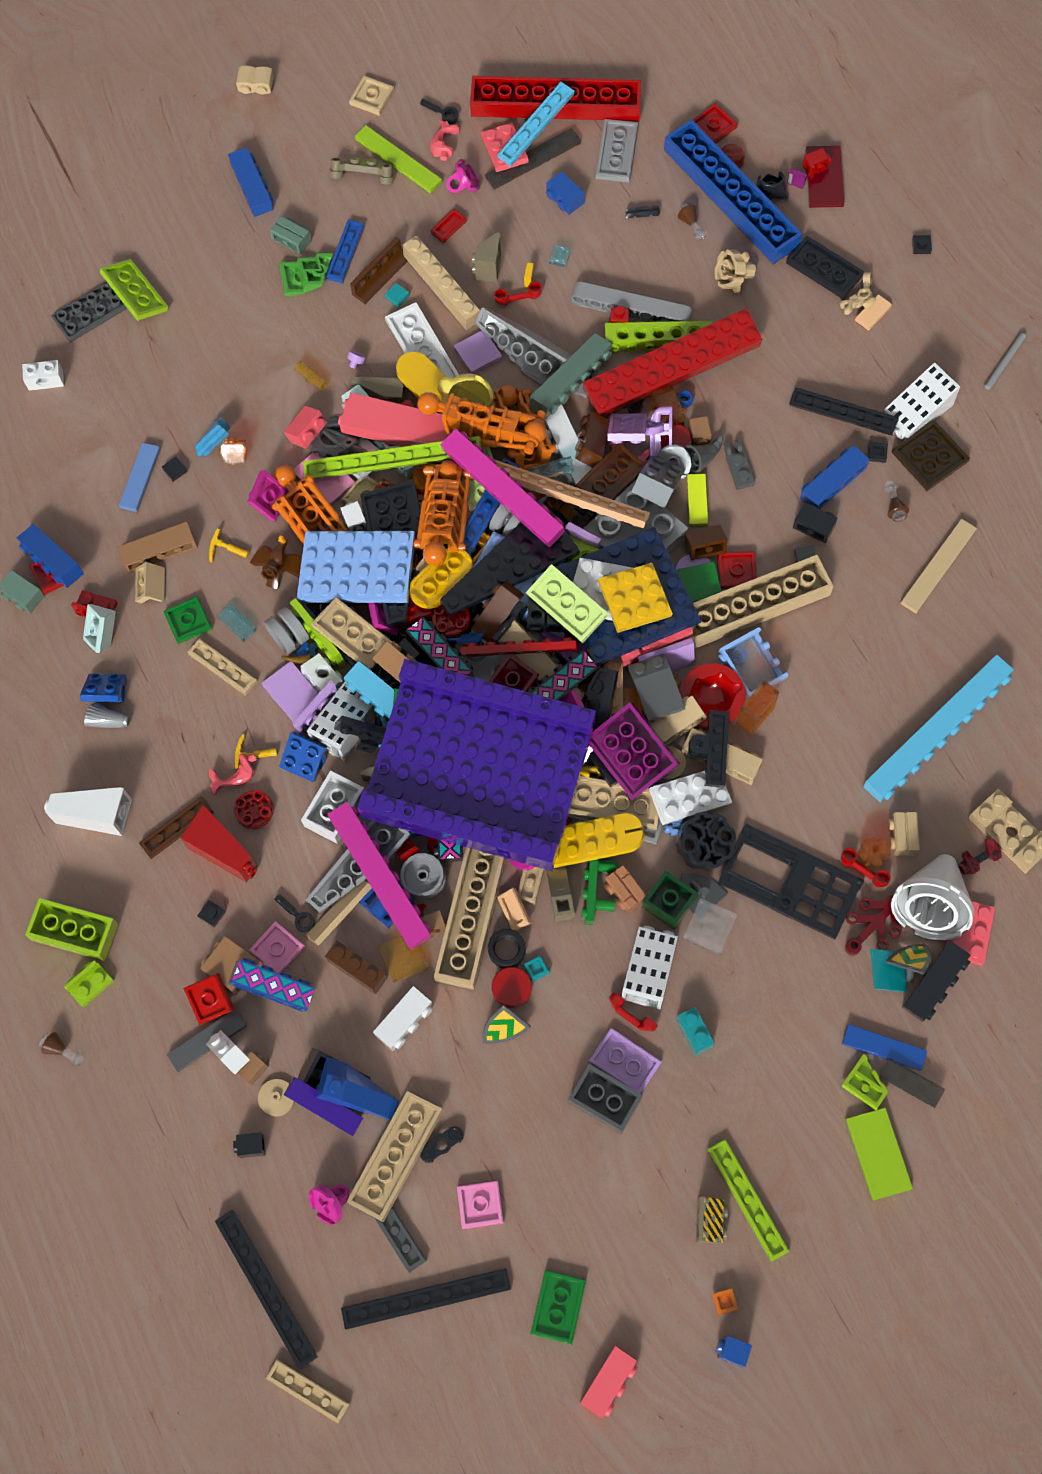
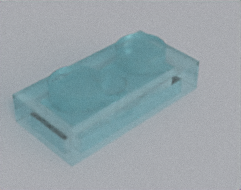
M229 604L217 615L218 619L242 642L246 641L257 631L256 627L232 604Z

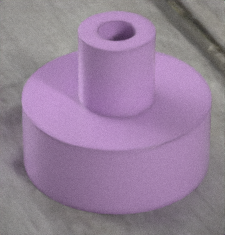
M349 350L347 358L351 360L349 366L356 369L357 364L363 365L366 359L364 355Z

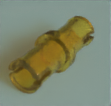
M302 361L295 365L294 370L305 377L308 383L311 382L320 391L327 387L328 382L320 377L316 370L310 369Z

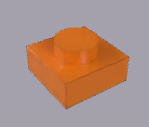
M732 1288L711 1294L718 1316L739 1310Z

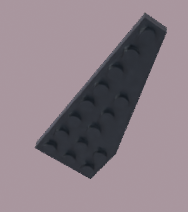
M414 480L360 494L368 531H414L416 534L415 539H417L421 508ZM414 546V555H413L411 582H412V580H413L414 568H415V561H416V554H417V548H415V546ZM410 591L408 603H383L388 627L407 623Z
M550 509V513H549V514H550L553 518H555V517H556L555 514H554L553 511ZM520 523L440 599V604L450 618L493 597L495 594L492 592L498 584L502 585L508 581L515 586L545 572L551 564L555 567L578 556L580 550L566 530L549 548L523 523Z

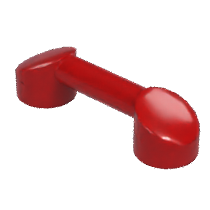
M536 281L531 282L528 285V291L508 295V292L504 289H498L494 293V299L503 306L508 305L509 302L526 298L536 299L542 294V284Z
M848 847L842 851L841 862L846 867L852 866L872 880L874 886L885 887L891 881V876L887 871L879 870L875 873L856 860L857 852L853 848Z
M615 992L611 993L609 1001L616 1013L639 1030L648 1032L656 1030L658 1025L652 1019L645 1016L640 1021L622 1007L625 1000Z

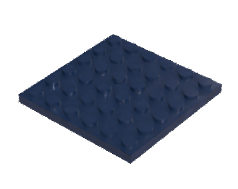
M655 526L580 557L632 568L653 563L673 613L669 618L617 633L614 622L605 619L584 642L589 656L596 666L701 623L697 610ZM580 558L556 568L573 582Z

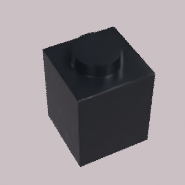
M258 1132L236 1135V1141H233L234 1153H237V1156L240 1158L265 1156L264 1134Z

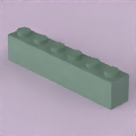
M594 333L530 396L529 409L535 413L539 410L546 413L545 419L551 414H555L558 407L562 403L565 404L572 393H576L580 385L589 380L591 374L594 371L597 372L604 361L610 359L612 343Z

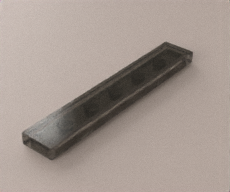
M571 128L527 151L528 163L500 172H496L494 169L486 173L485 178L495 190L581 144V139Z

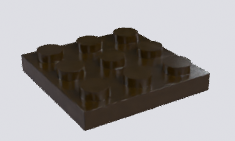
M935 420L894 447L891 452L926 491L933 488L970 460V457Z

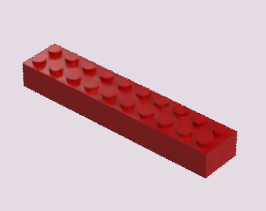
M472 76L470 96L471 117L530 118L557 85L563 82L574 90V95L553 119L639 121L641 80Z
M745 308L583 382V390L593 411L606 417L611 413L626 408L627 405L635 404L760 347L762 337L748 309Z

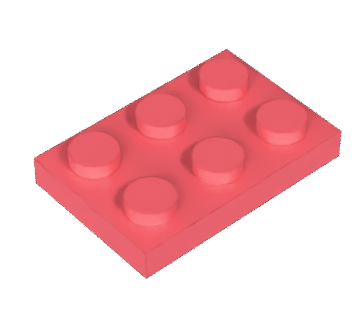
M513 123L480 132L496 172L528 163L526 152L518 158L512 167L504 163L497 156L516 134Z
M971 901L974 908L972 925L969 930L963 931L960 937L951 939V941L971 954L968 958L971 961L970 963L983 966L995 907Z

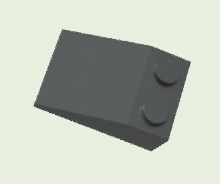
M664 653L628 666L632 683L648 722L685 710Z

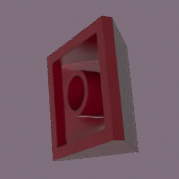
M509 653L489 679V682L527 692L540 674Z

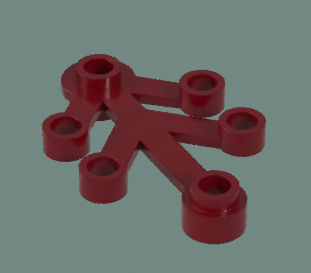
M889 895L884 901H871L869 898H863L860 901L859 907L861 910L868 911L870 908L883 909L879 914H857L856 912H849L847 914L846 922L850 925L856 923L870 924L856 938H851L846 942V953L852 956L857 955L861 951V944L876 928V949L887 950L889 943L886 941L885 919L889 915L891 920L889 935L895 939L901 936L902 929L892 912L890 904L893 895ZM862 902H868L869 907H864ZM849 916H855L856 920L850 921ZM892 929H897L899 934H893ZM851 943H856V944H857V948H856V949L851 948L850 944H851ZM879 943H884L886 948L881 949Z

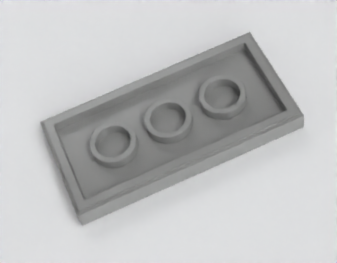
M604 119L595 179L629 183L638 122Z

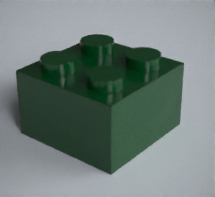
M665 870L643 900L642 908L675 930L696 901L698 892Z

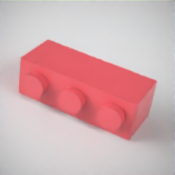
M615 1346L580 1404L600 1418H603L604 1415L608 1417L615 1406L612 1404L616 1396L620 1398L627 1387L623 1383L627 1377L632 1378L638 1369L635 1366L637 1361Z

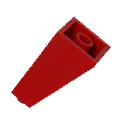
M202 805L182 835L181 840L189 850L247 883L249 878L252 879L257 872L256 863L225 827Z

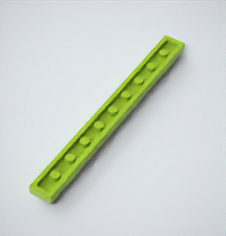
M480 436L469 437V441L473 445L477 443L482 448ZM443 441L308 460L303 461L304 477L312 475L314 479L453 459L442 450L440 444Z

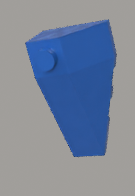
M326 1058L316 1098L384 1119H392L398 1103L396 1098L347 1063Z

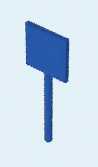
M485 633L463 634L460 638L447 639L449 642H456V644L478 643L485 636Z

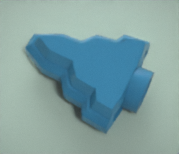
M221 417L217 421L214 420L195 445L196 454L198 456H207L215 446L229 435L228 430L231 426Z

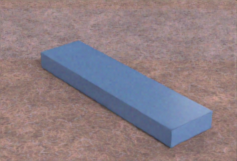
M146 443L141 444L119 503L121 509L138 512L160 452L159 446Z

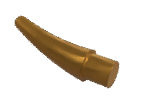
M282 655L281 658L292 663L304 664L313 658V655Z

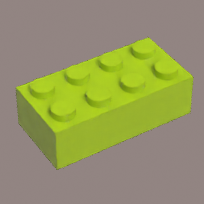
M39 898L25 936L34 942L106 961L119 924L113 918Z

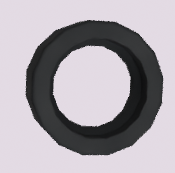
M501 929L491 936L488 943V954L496 966L503 969L516 967L524 959L526 953L525 942L517 931ZM509 937L517 942L519 950L513 959L503 960L497 956L495 946L500 939Z

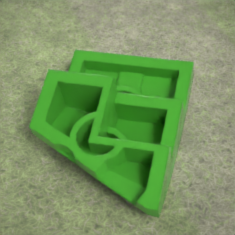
M317 253L315 257L298 258L297 262H280L279 270L284 295L303 294L321 287L332 258V253Z

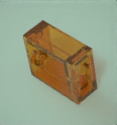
M763 681L740 708L736 725L752 736L775 709L779 691L766 681Z

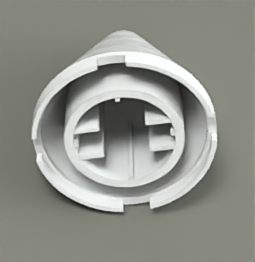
M947 854L939 855L900 884L895 890L891 902L892 912L903 927L907 924L915 929L914 934L932 940H951L960 937L963 931L970 929L974 918V908L954 857Z

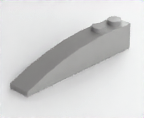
M485 307L481 308L475 324L490 339H493L502 351L506 352L509 359L516 363L525 375L541 385L572 356L522 325Z
M370 821L367 825L370 830L367 834L370 839L375 838L380 846L378 849L380 855L385 854L388 860L391 859L410 836V833L406 830ZM348 849L306 898V901L320 913L366 879Z

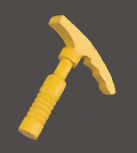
M216 529L209 548L210 563H213V552L216 546L225 547L228 551L248 558L249 551L233 544L225 543L219 539L221 530Z
M242 734L235 751V768L239 770L240 754L244 753L246 756L254 753L256 758L277 756V748L257 750L253 753H241L243 741L245 740V735Z

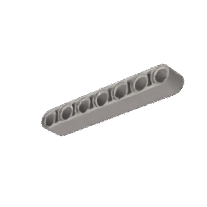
M584 282L575 283L570 298L571 302L575 305L611 313V308L617 306L629 308L628 317L648 322L690 321L692 309L686 305Z

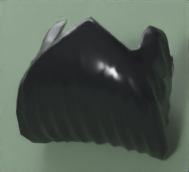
M779 171L778 177L767 173L762 180L761 175L758 176L757 187L769 200L775 198L787 199L789 197L783 172Z

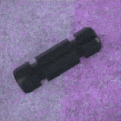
M658 205L652 206V208L645 206L626 209L627 219L634 218L633 216L640 218L650 217V215L659 216L660 214Z

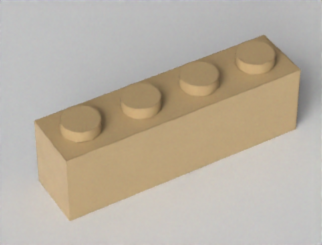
M687 696L682 699L685 710L649 722L666 745H669L707 719V716L693 696Z
M691 729L682 747V753L685 756H688V743L692 736L697 734L707 735L704 730ZM727 744L726 774L752 785L763 759L756 753L743 751L738 745ZM694 759V760H697V761H699V762H701V763H703V764H706V759H705V760Z

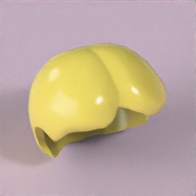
M476 374L444 377L438 383V391L442 396V402L447 403L450 393L462 399L467 398L468 401L474 403L480 402L485 406H490L493 401L494 394L490 384Z

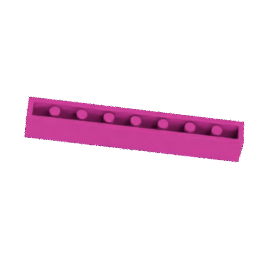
M455 429L440 444L442 450L550 548L565 532L564 523L557 516L553 518L549 514L550 510L544 504L540 506L536 502V497L531 492L526 493L519 481L516 479L513 481L509 478L510 474L503 467L501 469L495 465L497 462L490 455L486 457L482 453L483 449L477 443L473 445L469 441V436L464 431L459 432Z
M346 802L328 813L330 821L409 949L413 950L431 939L430 932L432 930L427 921H421L419 908L416 904L411 905L408 900L411 898L406 888L402 889L398 884L401 881L395 871L391 872L388 868L390 862L385 854L380 855L378 851L380 846L375 838L370 839L367 834L370 830L366 823H360L357 818L360 814L354 805L350 807L349 803Z

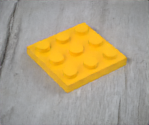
M653 563L598 579V584L617 633L669 618L673 614Z

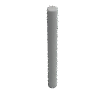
M1024 333L1019 334L985 384V389L991 390L1025 340L1026 335Z

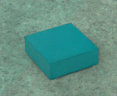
M397 283L385 294V298L397 307L410 296L409 292Z
M541 955L523 964L532 983L550 974Z

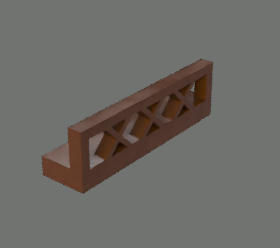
M395 237L350 283L352 295L365 305L408 262L403 255V248H401L399 238Z

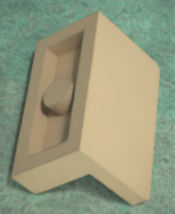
M148 562L138 566L135 579V602L142 604L149 599L159 602L164 601L165 568Z

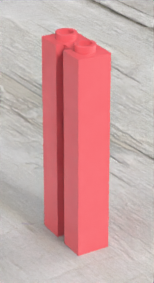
M351 392L349 398L344 401V412L340 414L338 419L341 433L400 447L440 442L447 438L442 422L443 414L425 415L418 408Z

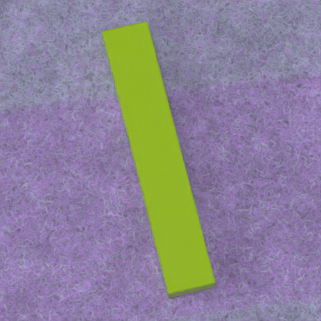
M365 125L355 135L356 141L388 164H391L395 169L430 194L442 184L441 178Z
M724 1139L707 1148L770 1262L790 1252L727 1140Z

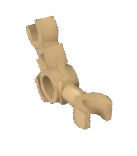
M871 272L863 274V288L857 294L849 297V300H843L839 303L841 309L844 308L845 315L850 314L854 308H859L862 305L866 309L874 305L876 298L873 297L870 289L873 283Z

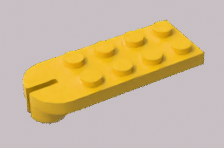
M623 813L566 825L554 868L635 851L646 838L640 820L632 814Z

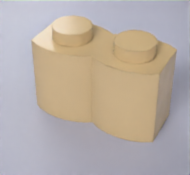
M240 66L236 81L238 91L244 94L256 92L264 95L271 93L274 79L272 68Z

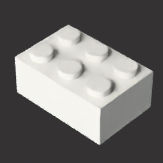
M330 771L301 819L304 827L338 844L341 837L327 814L346 802L349 803L350 807L354 805L357 809L362 791L365 790L364 787Z

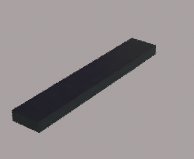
M796 387L789 403L790 406L891 436L894 435L899 421V417Z

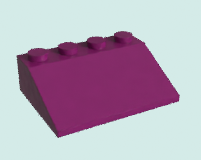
M629 702L592 732L589 743L590 747L631 800L638 797L681 765L632 702Z

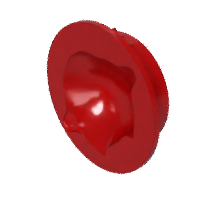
M709 663L694 668L684 677L679 687L681 698L693 696L707 716V719L697 725L699 727L708 728V713L710 710L729 712L728 724H730L740 715L745 704L746 693L741 678L734 670L722 664Z

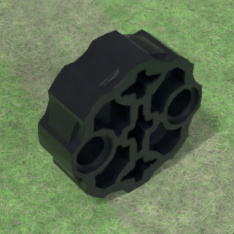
M706 811L699 812L680 826L678 842L676 843L677 852L682 855L686 864L693 869L714 870L729 860L734 854L736 833L734 828L729 826L724 816ZM698 820H700V821H706V823L703 824V825H702V823H695V822H697ZM721 832L727 834L728 841L722 840ZM704 838L705 840H709L708 844L706 842H703ZM684 841H688L691 844V850H687L684 847ZM708 858H710V859H717V860L714 861L713 863H712V862H709V861H707V862L705 861V860H707Z

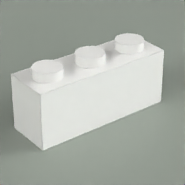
M413 986L373 1031L374 1035L392 1051L395 1048L399 1049L406 1040L404 1038L408 1033L412 1034L418 1028V1022L422 1017L426 1018L432 1012V1002Z

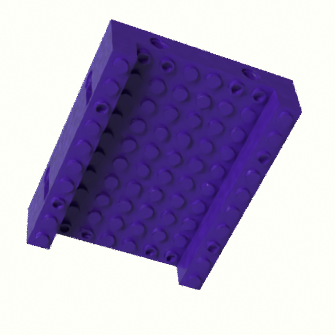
M404 659L399 674L401 684L367 790L362 791L357 807L361 817L553 871L595 726L596 710Z

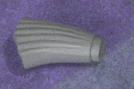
M95 702L86 709L84 723L85 726L101 728L128 727L129 715L112 711L104 707L100 702Z

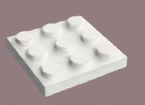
M580 558L573 583L609 614L605 619L612 620L598 584V579L632 569V567Z

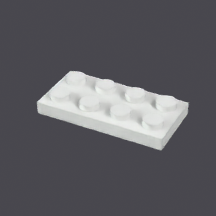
M705 771L653 786L649 788L663 826L691 817L699 812H707L731 804L732 801L726 785L724 788L704 786Z

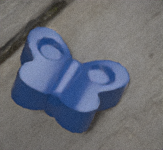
M305 642L296 651L295 655L312 654L314 657L316 656L315 652L318 650L317 645H309Z

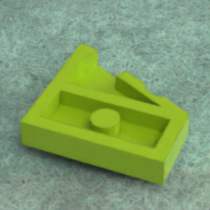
M863 1054L841 1087L877 1110L888 1094V1090L880 1082L877 1072L870 1066L867 1056Z

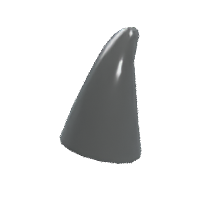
M721 434L712 443L686 445L684 447L692 457L691 472L699 473L718 454L723 443V436Z

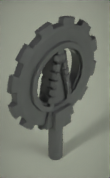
M337 416L326 420L328 423L310 443L312 445L310 447L311 451L319 453V456L324 458L327 456L336 457L343 453L347 455L354 452H369L358 446L360 441L358 436L333 430L341 429L340 425H338L339 418ZM323 436L326 437L333 445L324 444L322 442Z

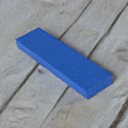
M348 219L326 274L327 280L339 283L344 282L364 231V223Z
M849 1024L847 1025L842 1042L844 1046L919 1071L923 1068L927 1050Z

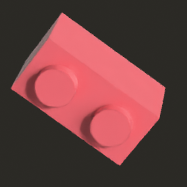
M304 406L284 430V433L292 444L306 449L328 422L319 410Z

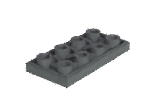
M106 282L55 312L51 317L71 343L128 308Z

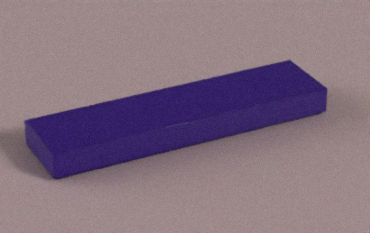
M293 1077L283 1094L284 1096L349 1135L353 1136L363 1117L342 1105L316 1098V1089Z

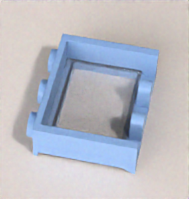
M760 627L720 648L717 656L722 665L734 670L741 678L745 687L746 701L786 680L789 676L787 672L784 674L778 667L780 664L777 657L773 659L769 652V643L767 641L763 642L759 636Z

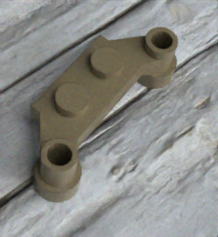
M350 157L345 160L341 158L331 159V168L329 169V176L331 178H342L343 171L345 170L380 175L381 184H393L391 164H382V162H378L376 159L362 160L359 157Z

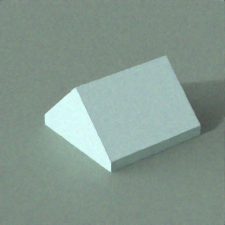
M88 604L83 640L96 653H100L111 646L116 611Z

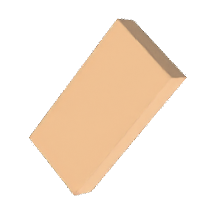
M879 294L875 297L874 305L868 309L864 308L855 319L856 322L867 330H870L892 306L890 302Z
M512 887L497 896L511 930L518 931L531 924L516 888Z

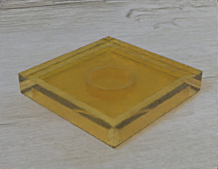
M402 936L378 945L393 983L430 968L422 946L419 945L410 950Z

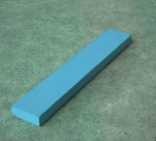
M560 82L497 154L498 158L512 167L574 95V90Z

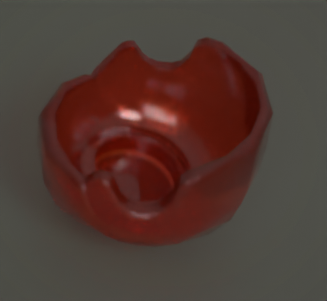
M736 144L725 145L721 150L739 169L742 168L745 160V152L742 147Z

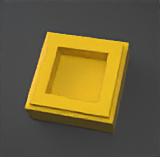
M534 263L526 264L524 285L528 288V285L533 281Z

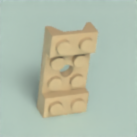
M998 788L971 813L968 819L988 838L994 839L1001 851L1026 874L1042 859V831L1039 832L1011 805L1013 802ZM1013 828L1016 831V836H1009L1006 833V829Z

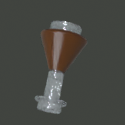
M690 203L683 204L678 210V219L693 228L695 232L693 235L694 239L698 241L703 240L706 237V229H701L697 223L696 206Z
M888 481L884 484L883 488L885 492L889 493L891 500L888 517L895 522H900L907 518L909 508L897 497L896 489L898 484L895 481Z
M56 1032L51 1034L45 1033L39 1042V1047L43 1054L63 1055L72 1061V1066H79L84 1059L81 1051L74 1053L67 1049Z

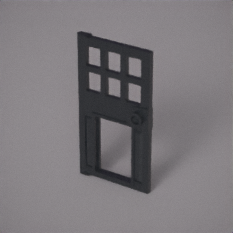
M745 824L742 835L734 848V854L728 860L718 883L835 940L858 890L864 884V880ZM743 844L792 866L779 894L731 871ZM815 867L831 874L827 885L811 878ZM836 877L852 884L848 895L831 887ZM807 883L823 890L819 901L803 894ZM828 893L844 900L840 911L824 904ZM799 900L816 907L811 917L795 910ZM820 910L837 917L832 928L816 920Z

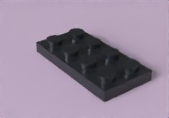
M809 236L803 239L786 260V264L843 300L860 281L865 272Z

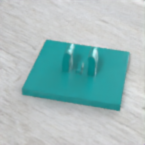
M870 949L874 989L907 992L905 969L886 963V960L895 951Z

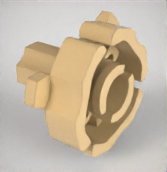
M727 249L719 254L714 270L715 279L729 280V283L728 281H718L719 287L722 289H733V293H740L744 278L751 279L755 276L756 266L752 262H748L750 257L747 252L741 254L737 250Z

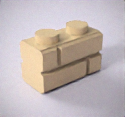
M893 813L891 819H888V829L892 830L889 847L893 849V855H917L920 851L917 813Z

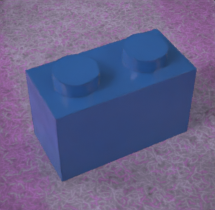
M562 171L546 183L548 198L554 200L559 208L569 215L584 204L585 193Z
M725 1336L723 1339H719L715 1352L719 1353L718 1359L739 1367H746L752 1345Z

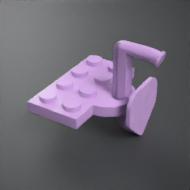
M672 406L657 408L651 418H647V413H611L608 441H612V443H622L623 441L641 443L645 441L646 435H650V458L651 456H657L661 450V435H669V446H672ZM661 415H669V423L661 421ZM677 459L669 460V464L678 465Z

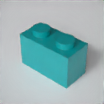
M696 1007L677 1016L676 1021L694 1056L713 1048L714 1041Z

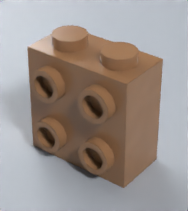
M224 936L222 940L217 941L212 954L204 958L200 969L208 976L219 973L225 988L236 995L240 988L228 984L236 961L247 958L253 960L256 966L259 964V961Z

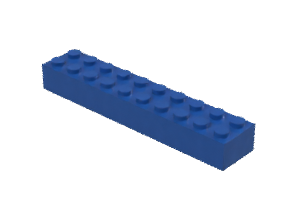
M692 119L665 137L664 151L773 265L797 248L801 243L803 234Z

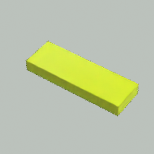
M687 474L689 527L708 526L705 474Z

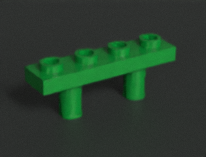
M600 859L588 861V869L585 868L584 880H587V888H583L582 897L586 899V905L582 907L581 919H585L584 925H593L596 910L614 912L615 900L597 898L596 886L597 874L599 872H615L617 870L616 861Z

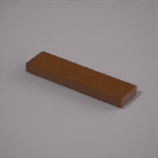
M202 796L139 842L150 859L182 837L202 805L211 814L214 813Z

